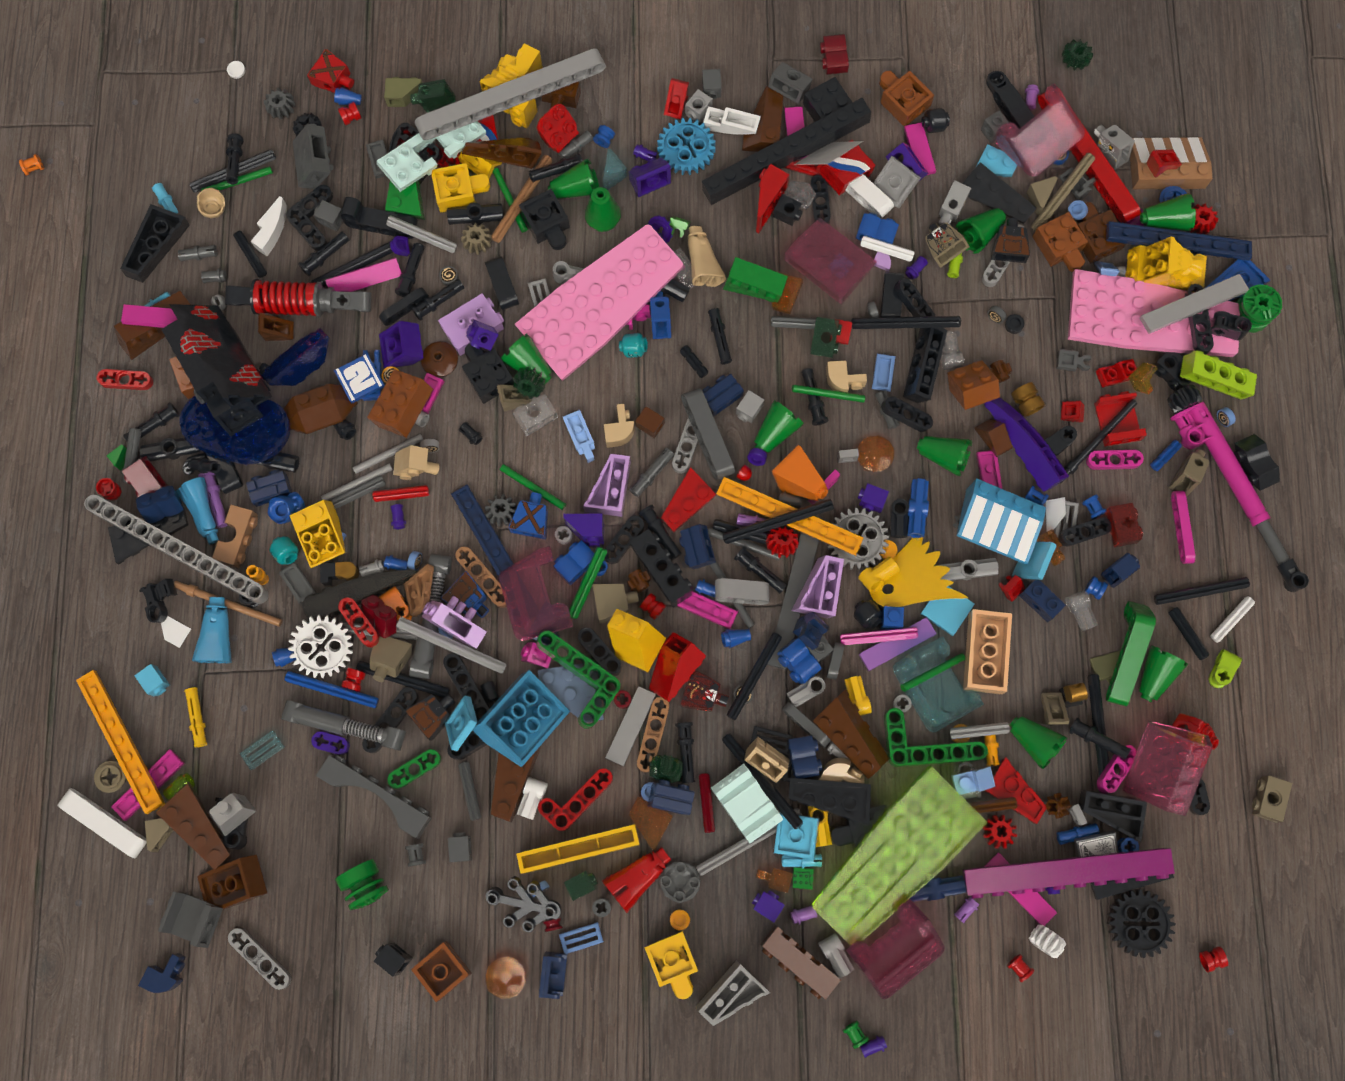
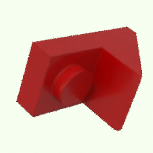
M674 78L670 80L664 115L681 120L685 104L688 100L689 82Z
M1173 149L1153 150L1147 161V165L1155 178L1166 170L1177 169L1182 165Z

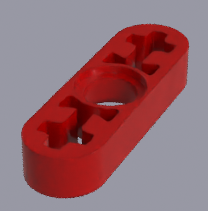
M103 369L98 372L96 377L98 383L105 388L148 390L153 385V378L144 371ZM107 375L112 378L107 379L106 382L103 380V378H107ZM128 375L130 378L128 383L121 384V378ZM144 377L147 379V381H144L143 384H141L139 381H135V378L137 380H143Z
M352 598L342 599L338 605L339 611L357 637L366 647L376 646L379 642V635L360 607ZM347 603L351 605V609L354 612L353 615L346 609L345 605ZM363 618L364 624L361 627H355V619ZM367 630L370 635H373L371 642L366 640L367 636L363 631Z

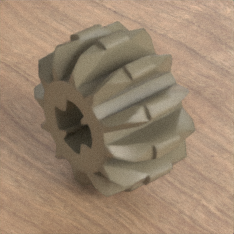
M474 223V227L468 225V230H463V236L461 237L464 249H468L470 254L475 251L479 255L481 250L486 253L485 247L491 248L490 242L492 237L488 228L485 229L483 224L479 227L477 223Z

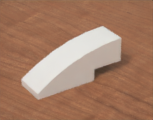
M708 106L703 123H705V129L710 128V131L756 134L761 116L727 107L725 110Z
M280 196L257 222L261 230L251 240L253 246L265 256H268L274 248L284 227L287 205Z

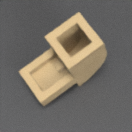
M846 361L827 362V382L833 391L848 393L849 388L859 390L865 387L867 382L866 374L848 375Z
M624 404L617 405L619 423L604 424L607 448L622 446L628 443L634 435V421H630L629 409L625 410Z
M835 758L825 765L818 780L836 782L845 780L849 783L864 784L865 776H863L860 770L849 768L851 765L850 759Z

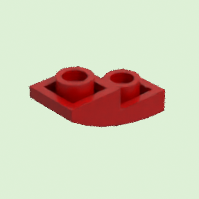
M1133 359L1120 361L1115 365L1102 367L1095 371L1102 388L1123 383L1140 376Z

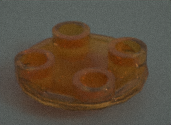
M870 436L865 438L858 446V461L865 471L881 472L891 466L894 459V448L887 439L880 436Z
M501 957L494 960L485 974L488 991L501 999L517 996L526 982V972L523 965L511 957Z

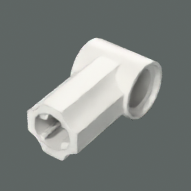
M532 777L527 779L523 790L524 796L517 812L518 815L534 820L538 804L544 798L548 783Z

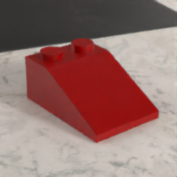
M772 164L767 169L764 168L759 177L761 181L759 183L760 192L756 232L758 234L774 212V208L781 195H785L788 189L790 174Z

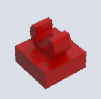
M1017 575L1013 578L1006 576L1008 582L1006 585L999 583L1006 598L1011 602L1025 589L1022 579Z

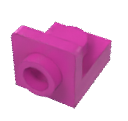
M645 305L626 324L629 325V330H633L632 320L645 321L647 318H650L649 305Z
M527 643L522 648V662H529L545 669L549 667L551 657L539 650L536 643Z

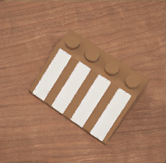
M1202 137L1133 138L1135 141L1130 155L1133 189H1165L1169 186H1177L1182 189H1205L1213 179L1211 161ZM1173 149L1182 165L1177 169L1166 170L1155 178L1147 165L1151 152L1153 150Z

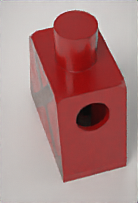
M327 49L324 50L307 75L311 85L335 93L336 88L344 86L351 89L354 85V79L349 77L350 71L348 66Z

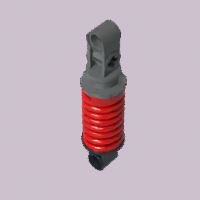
M254 279L251 287L225 286V305H250L255 315L260 313H275L279 315L282 313L283 315L296 314L300 316L303 314L304 316L321 317L324 311L334 313L335 309L371 312L372 293L360 291L339 292L335 291L334 287L324 288L321 282H301L299 284L298 282L291 283L290 281L286 283L283 281L279 283L272 281L270 283L268 280L262 282L259 279ZM345 298L348 299V301L344 302V304L341 303V300Z

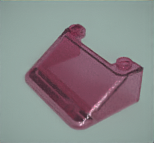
M1054 83L1045 92V98L1050 104L1021 129L1014 123H1006L997 130L996 144L1029 176L1041 174L1084 137V127L1062 91Z
M550 546L536 550L503 570L499 575L515 637L521 641L536 638L543 631L556 632L573 627L568 607L562 603L550 604L540 566L554 560Z

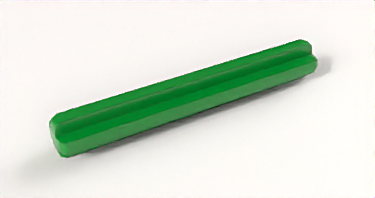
M602 547L596 548L567 613L569 617L573 619L578 618L605 559L606 549Z

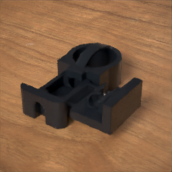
M165 578L159 583H149L146 585L147 587L140 588L139 592H143L146 599L147 607H145V611L150 622L162 623L166 620L168 610L164 601L160 600H164L166 596L178 595L173 579ZM156 608L159 609L158 619L155 617Z

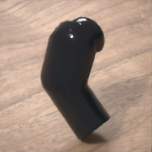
M206 453L188 457L183 465V472L186 475L193 474L195 471L188 468V461L192 458L208 459Z

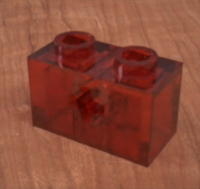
M1133 503L1111 506L1107 509L1106 517L1112 525L1110 533L1114 548L1137 544L1142 540L1143 530L1138 525V511L1134 508Z

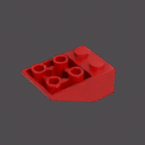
M672 632L659 651L649 690L670 702L684 683L689 680L692 673L702 664L706 655L691 641Z

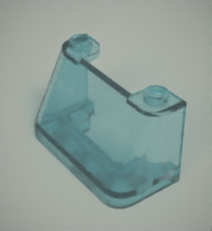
M942 636L893 665V672L899 683L903 684L945 662V658L950 655V646ZM951 668L905 691L925 727L933 733L984 705L978 693L973 690L967 692L963 690Z

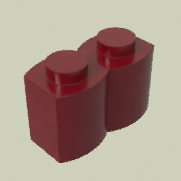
M845 34L823 36V42H820V53H824L822 69H826L827 75L848 73L849 62Z
M371 595L361 601L362 612L380 637L387 638L396 633L397 613L394 609L385 605L383 600L375 595Z

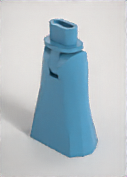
M198 477L184 482L176 492L189 509L198 533L207 539L209 545H212L219 540L216 534L218 529H215L216 523L209 505L205 478Z
M209 597V605H206L207 609L203 616L200 635L192 661L198 663L215 662L229 664L232 662L229 641V616L227 606H225V598Z

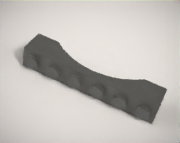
M336 754L335 757L329 755L316 774L318 778L334 787L358 786L375 793L390 807L399 828L411 836L420 839L432 819L428 816L429 811L421 806L418 809L411 805L413 801L405 796L399 798L394 795L396 793L394 789L387 785L385 788L378 785L379 780L373 776L365 777L361 774L363 770L355 765L349 767L345 764L347 760Z

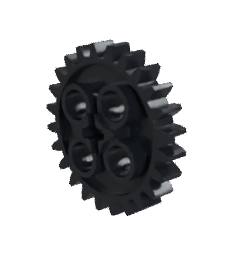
M1137 890L1136 894L1134 891H1129V897L1126 894H1121L1123 900L1115 899L1117 906H1110L1114 913L1107 914L1112 918V921H1108L1107 924L1113 926L1108 932L1115 933L1112 941L1119 940L1117 947L1122 948L1125 946L1124 953H1129L1132 950V956L1137 957L1139 953L1141 958H1145L1146 952L1149 957H1154L1153 951L1161 954L1160 947L1168 948L1165 941H1173L1168 935L1175 934L1170 929V926L1176 925V923L1170 922L1174 915L1167 913L1171 907H1163L1165 900L1157 901V894H1153L1150 897V891H1145L1144 895L1142 890ZM1130 907L1134 910V916L1131 919L1127 916V909ZM1149 908L1154 910V917L1152 919L1147 915ZM1124 921H1134V922H1140V921H1145V922H1158L1159 925H1158V926H1146V925L1136 926V925H1124L1123 922H1124ZM1131 928L1135 931L1133 939L1128 937V931ZM1150 929L1155 931V938L1153 940L1148 936Z

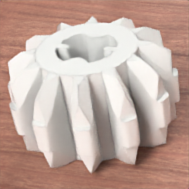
M1037 925L1029 937L1033 945L1053 958H1058L1066 946L1063 938L1044 925Z

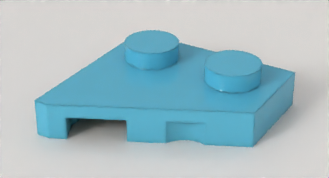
M987 144L978 164L981 162L997 176L1012 177L1020 159Z

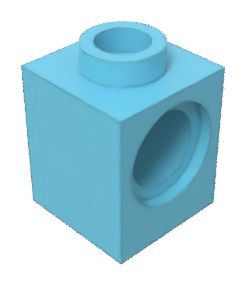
M153 664L148 665L134 675L145 692L151 696L163 694L166 691V687L170 685L160 669Z

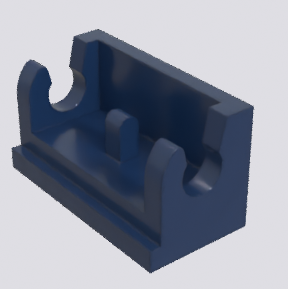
M545 951L542 962L539 998L560 999V996H563L568 954Z

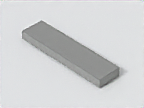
M638 686L605 757L606 759L624 767L652 706V702L656 697L655 693Z

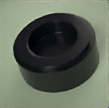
M1017 314L1010 315L1005 321V328L1011 334L1021 332L1025 325L1024 319Z

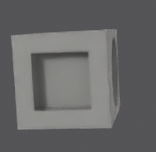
M698 89L685 104V114L691 120H698V123H700L706 115L708 106L712 107L713 98Z
M748 390L736 408L737 417L744 422L752 423L764 406V399Z

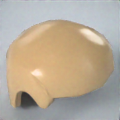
M203 189L197 195L198 211L207 218L219 217L225 210L224 196L217 189Z

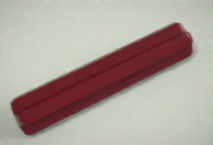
M708 773L699 774L704 832L713 833L715 832L710 777Z

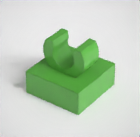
M675 216L671 217L669 224L673 226L671 234H674L675 229H679V237H683L691 221Z

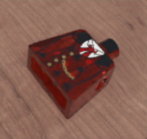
M695 670L689 678L681 707L712 712L714 704L726 707L729 696L718 693L720 683Z

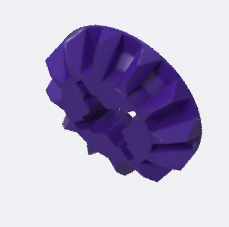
M660 215L652 217L648 225H651L657 233L660 227H663L662 233L658 234L666 244L670 242V239L673 237L671 234L673 228L669 225L670 221H667L666 217H661Z

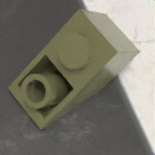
M416 77L386 78L384 98L387 106L406 107L415 99L413 97L414 93L421 94L424 92L421 87L423 84L422 79Z

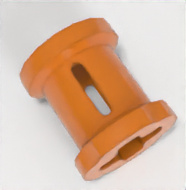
M34 154L29 159L19 160L20 167L26 176L32 171L44 169L43 163L37 154Z

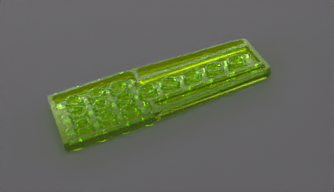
M929 765L886 810L812 901L811 906L852 947H857L943 870L988 822Z

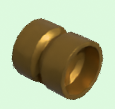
M1033 382L1024 384L1011 393L1016 404H1020L1019 410L1023 417L1030 416L1046 406L1041 396L1036 395L1038 391Z

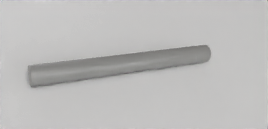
M419 434L352 468L357 474L395 455L396 452L410 445L414 446L424 439Z
M390 463L322 495L321 499L329 501L369 480L392 471V466Z

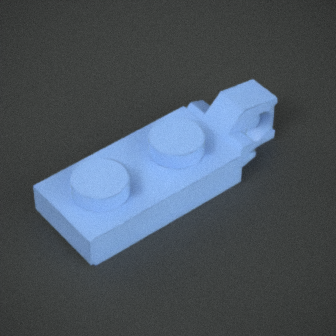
M578 410L563 416L565 425L579 455L584 454L588 463L594 461V455L591 451L595 449L594 441L581 411Z

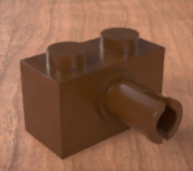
M575 82L542 95V101L551 103L550 108L555 104H562L566 107L577 109L581 94L580 83Z

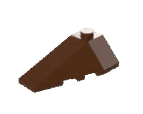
M766 86L753 113L754 115L761 116L756 134H744L742 151L758 152L780 139L783 95Z
M527 137L467 142L462 149V154L530 169L534 167L542 152L539 142Z

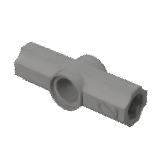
M996 558L974 561L965 560L964 562L938 565L950 568L949 572L941 578L950 581L998 575L999 568ZM963 567H970L972 574L965 573Z

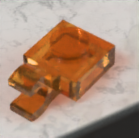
M1053 530L1038 536L1036 542H1053L1057 545L1051 558L1053 566L1065 560L1063 553L1059 550L1063 545L1059 542Z
M773 868L772 873L758 870L756 878L769 881L768 888L788 893L793 873Z

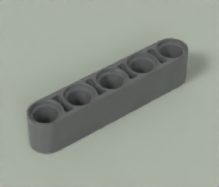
M698 388L682 394L683 406L713 477L719 480L734 474V465L703 391Z

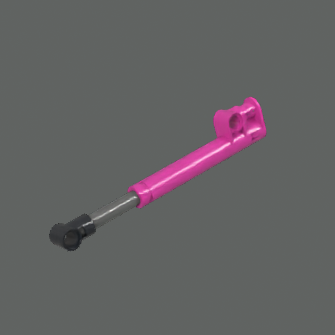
M1205 402L1198 403L1172 416L1170 420L1175 421L1180 429L1181 443L1186 449H1194L1206 444L1244 513L1250 519L1252 527L1257 526L1277 561V568L1284 579L1285 589L1289 592H1297L1305 588L1309 582L1308 576L1301 572L1294 559H1290L1268 521L1271 518L1270 515L1266 512V508ZM1190 436H1193L1196 439V442L1192 441L1190 439ZM1293 578L1297 579L1299 586L1294 584Z

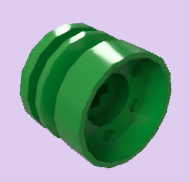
M1258 284L1250 287L1248 292L1244 293L1236 302L1239 304L1240 316L1248 318L1252 323L1251 330L1249 331L1251 333L1262 331L1282 310L1280 294L1268 285Z
M374 859L363 862L335 878L341 892L351 890V893L344 898L345 902L355 899L354 902L348 905L350 911L364 908L376 902L383 894L389 891L387 885L377 888V886L384 882L383 878L376 880L372 878L379 872Z

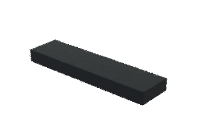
M1169 874V878L1156 879V876H1148L1146 881H1136L1135 878H1129L1126 883H1115V880L1107 881L1106 885L1095 886L1094 882L1090 884L1095 899L1099 900L1174 878V876Z

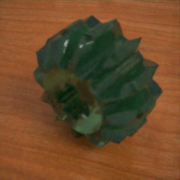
M1073 39L1065 45L1061 57H1063L1062 63H1067V68L1073 67V71H1075L1077 68L1082 70L1084 67L1089 66L1093 53L1092 47L1087 46L1088 41L1082 43L1081 39L1078 42Z
M528 366L525 369L521 368L515 374L513 387L517 389V393L523 394V398L528 396L531 400L533 397L537 398L540 396L541 392L545 389V378L541 377L542 372L537 373L536 368L531 370Z
M657 755L652 757L650 762V776L655 780L675 783L680 781L683 763L678 758H673L672 756Z

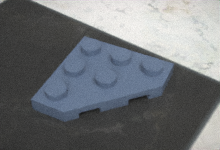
M583 663L575 664L574 666L576 668H582ZM563 666L538 670L539 680L577 718L597 691ZM590 671V677L593 680H597L598 673ZM596 698L594 700L595 705L602 707L601 699ZM585 714L583 716L585 723L593 722L591 715ZM603 714L598 721L604 720Z

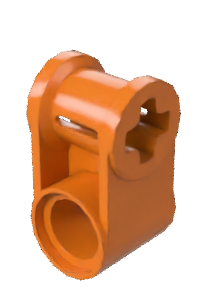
M396 586L379 596L385 605L395 610L397 621L401 617L400 612L402 610L404 611L402 617L411 621L413 616L410 615L409 607Z

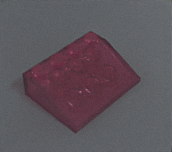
M821 218L799 236L784 253L786 262L841 305L877 263V261Z
M1148 720L1123 791L1167 812L1186 816L1213 748L1209 736Z

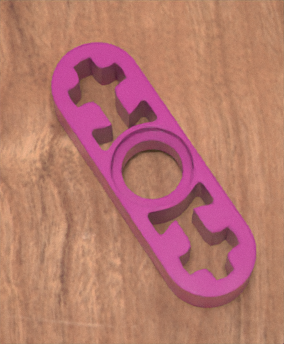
M1138 450L1093 451L1086 458V464L1093 470L1135 469L1143 463L1144 457ZM1116 455L1120 460L1119 464L1111 463L1110 456ZM1096 456V459L1103 460L1105 458V461H1099L1096 464L1092 459ZM1132 456L1138 459L1135 463L1133 460H1127L1124 464L1125 459H1130Z
M1125 745L1131 748L1126 760H1121L1123 758L1115 754L1113 755L1097 780V788L1101 793H1114L1118 789L1137 759V751L1133 746ZM1115 764H1118L1120 767L1119 775L1114 771Z

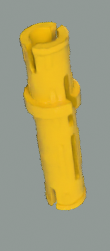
M193 687L185 689L184 692L186 694L191 723L189 729L193 734L194 747L199 748L207 745L204 731L206 725L202 720L198 689Z

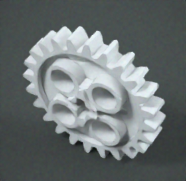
M318 614L317 620L310 616L309 623L303 619V627L296 625L298 632L292 631L291 633L295 639H289V642L294 644L288 647V650L294 651L290 658H296L293 663L294 665L300 663L299 671L304 668L307 669L306 675L313 672V677L315 678L317 673H320L321 677L324 678L325 673L328 672L331 677L332 670L339 673L338 666L340 665L345 668L346 664L343 661H350V657L347 654H352L353 650L348 647L353 646V642L348 640L352 635L345 634L348 631V627L342 629V621L338 624L335 623L336 617L329 621L328 615L325 616L324 620L321 619L320 614ZM317 628H322L326 634L323 637H318L314 631ZM333 633V636L325 643V649L321 648L310 660L308 657L317 649V643L322 644L327 636ZM332 641H338L341 646L339 649L334 650L329 644ZM309 643L312 645V650L305 652L302 650L301 645ZM323 655L328 661L325 664H319L316 658Z

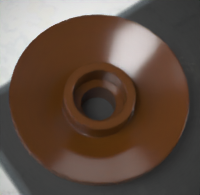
M434 342L424 349L421 364L427 373L436 377H445L451 374L457 367L458 354L449 343ZM437 355H442L440 359H435Z

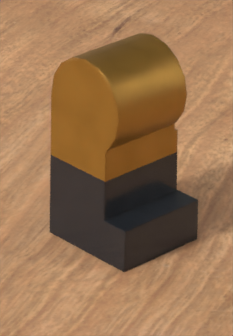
M351 562L320 564V582L324 586L332 585V580L345 579L347 581H354L359 576L358 568Z
M1084 683L1068 685L1059 689L1066 708L1082 705V700H1087L1088 698Z

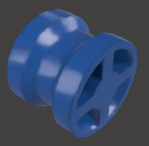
M600 125L598 134H595L593 141L603 148H608L611 144L610 140L615 137V132L607 126Z
M1093 576L1086 586L1084 593L1092 594L1095 599L1099 600L1104 594L1108 583L1100 582L1097 577Z

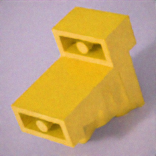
M524 43L521 49L518 50L516 57L509 54L501 57L498 67L493 69L491 75L487 74L480 80L482 92L542 69L540 51ZM532 99L503 112L510 113L511 120L516 126H522L527 129L538 112L536 100Z
M1171 236L1147 247L1139 245L1129 249L1125 277L1133 278L1136 282L1142 281L1184 291L1192 284H1199L1204 288L1207 256L1200 253L1194 255L1190 250L1183 248Z

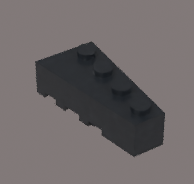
M150 204L120 268L124 275L143 283L190 226L186 217Z

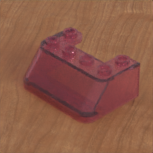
M911 899L898 907L897 917L900 922L896 926L891 927L880 939L875 940L870 947L865 941H856L846 950L855 965L882 999L891 997L939 958L945 949L930 920Z

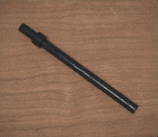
M1131 399L1080 454L1064 466L1068 475L1074 474L1082 461L1137 405L1135 400Z

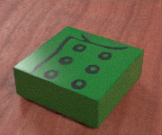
M793 867L792 888L813 890L814 869Z

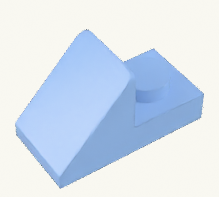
M991 767L951 775L956 795L975 791L980 792L995 787Z

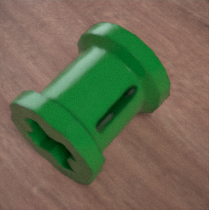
M858 1020L842 1030L843 1033H847L854 1049L869 1040L868 1036H865L858 1026Z

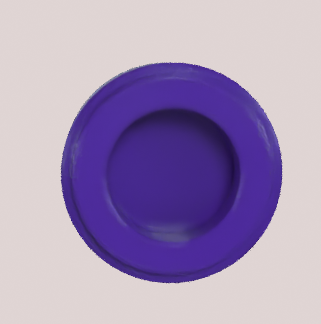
M753 448L749 451L747 459L755 466H762L767 460V454L762 449Z

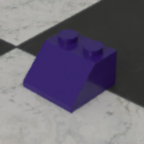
M662 157L651 159L648 163L642 166H635L629 171V180L638 198L671 184V167Z
M398 321L379 334L384 369L389 366L398 368L414 365L423 359L419 324Z
M602 513L563 514L566 527L588 547L597 548L600 545H604V519Z

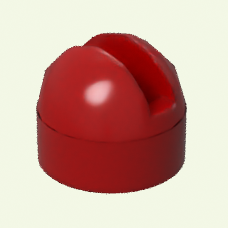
M744 464L736 474V477L742 481H748L752 476V471Z

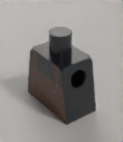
M1008 218L1007 225L1000 226L997 232L991 260L1026 263L1030 256L1027 229L1025 227H1018L1017 218Z
M432 694L406 709L405 712L427 739L432 741L445 727V723L451 715L447 709L456 702L449 694L440 701Z

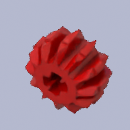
M1206 203L1202 204V206L1196 204L1192 207L1196 211V220L1191 233L1197 231V234L1203 233L1206 235L1214 230L1219 218L1216 217L1217 212L1212 211L1213 206L1208 208Z
M786 526L783 529L780 527L775 530L772 529L766 538L767 550H771L772 555L778 554L779 558L782 555L786 558L790 554L794 555L799 545L798 534H793V529L787 530Z
M993 815L992 820H986L989 827L983 826L982 829L988 831V834L983 835V838L990 837L987 842L988 845L994 843V848L999 849L1001 844L1002 848L1005 849L1007 848V843L1010 845L1014 843L1010 837H1017L1016 833H1012V830L1017 827L1016 825L1010 826L1012 823L1011 818L1005 821V815H1001L999 818L997 815ZM996 828H1002L1003 830L1001 832L1003 835L998 836V830Z

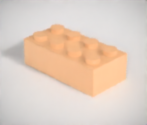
M975 609L969 612L963 690L1004 694L1007 692L1012 625L1011 613Z

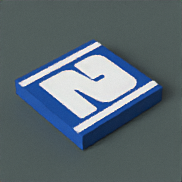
M368 353L334 370L351 404L385 386Z

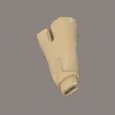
M700 226L689 227L688 249L691 259L693 285L703 286L706 283V286L716 287L725 282L726 277L714 255L706 233L703 232Z

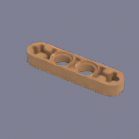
M460 547L455 554L460 565L497 607H506L510 603L508 592L471 549ZM464 552L466 554L469 552L467 556L473 562L469 564L464 558L461 559V553ZM480 565L482 572L479 575L472 574L473 566ZM487 579L493 580V588H484V582ZM497 590L501 596L506 595L504 597L505 602H496L498 597L493 592Z
M657 697L652 702L637 760L638 769L644 773L651 772L654 769L669 712V702L662 697ZM660 701H663L666 709L663 708L660 714L665 715L664 719L659 716H652L653 712L657 714L658 707L655 704H659ZM653 720H659L662 724L661 728L657 731L652 730L650 727V723ZM648 739L656 741L657 746L655 749L649 750L646 748L645 743ZM643 751L655 753L654 757H649V762L652 765L643 769V765L640 764L646 758V754H642Z

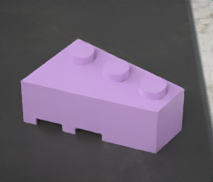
M610 454L598 481L583 506L585 512L623 516L631 464L630 456Z
M827 555L818 558L791 611L804 614L814 612L817 616L823 618L835 617L844 559Z

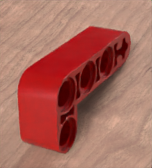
M599 769L562 808L552 799L545 798L539 802L538 810L554 828L559 831H566L612 784L613 775L608 769ZM600 774H609L607 776L608 782L602 781L599 784V786L602 787L601 790H599L597 786L592 783L594 780L596 783H598L601 780ZM588 787L595 789V795L592 798L585 796V790ZM546 802H551L553 805V810L550 813L543 811V805ZM580 802L581 810L577 813L572 812V803ZM560 816L567 818V824L564 827L557 825V819Z

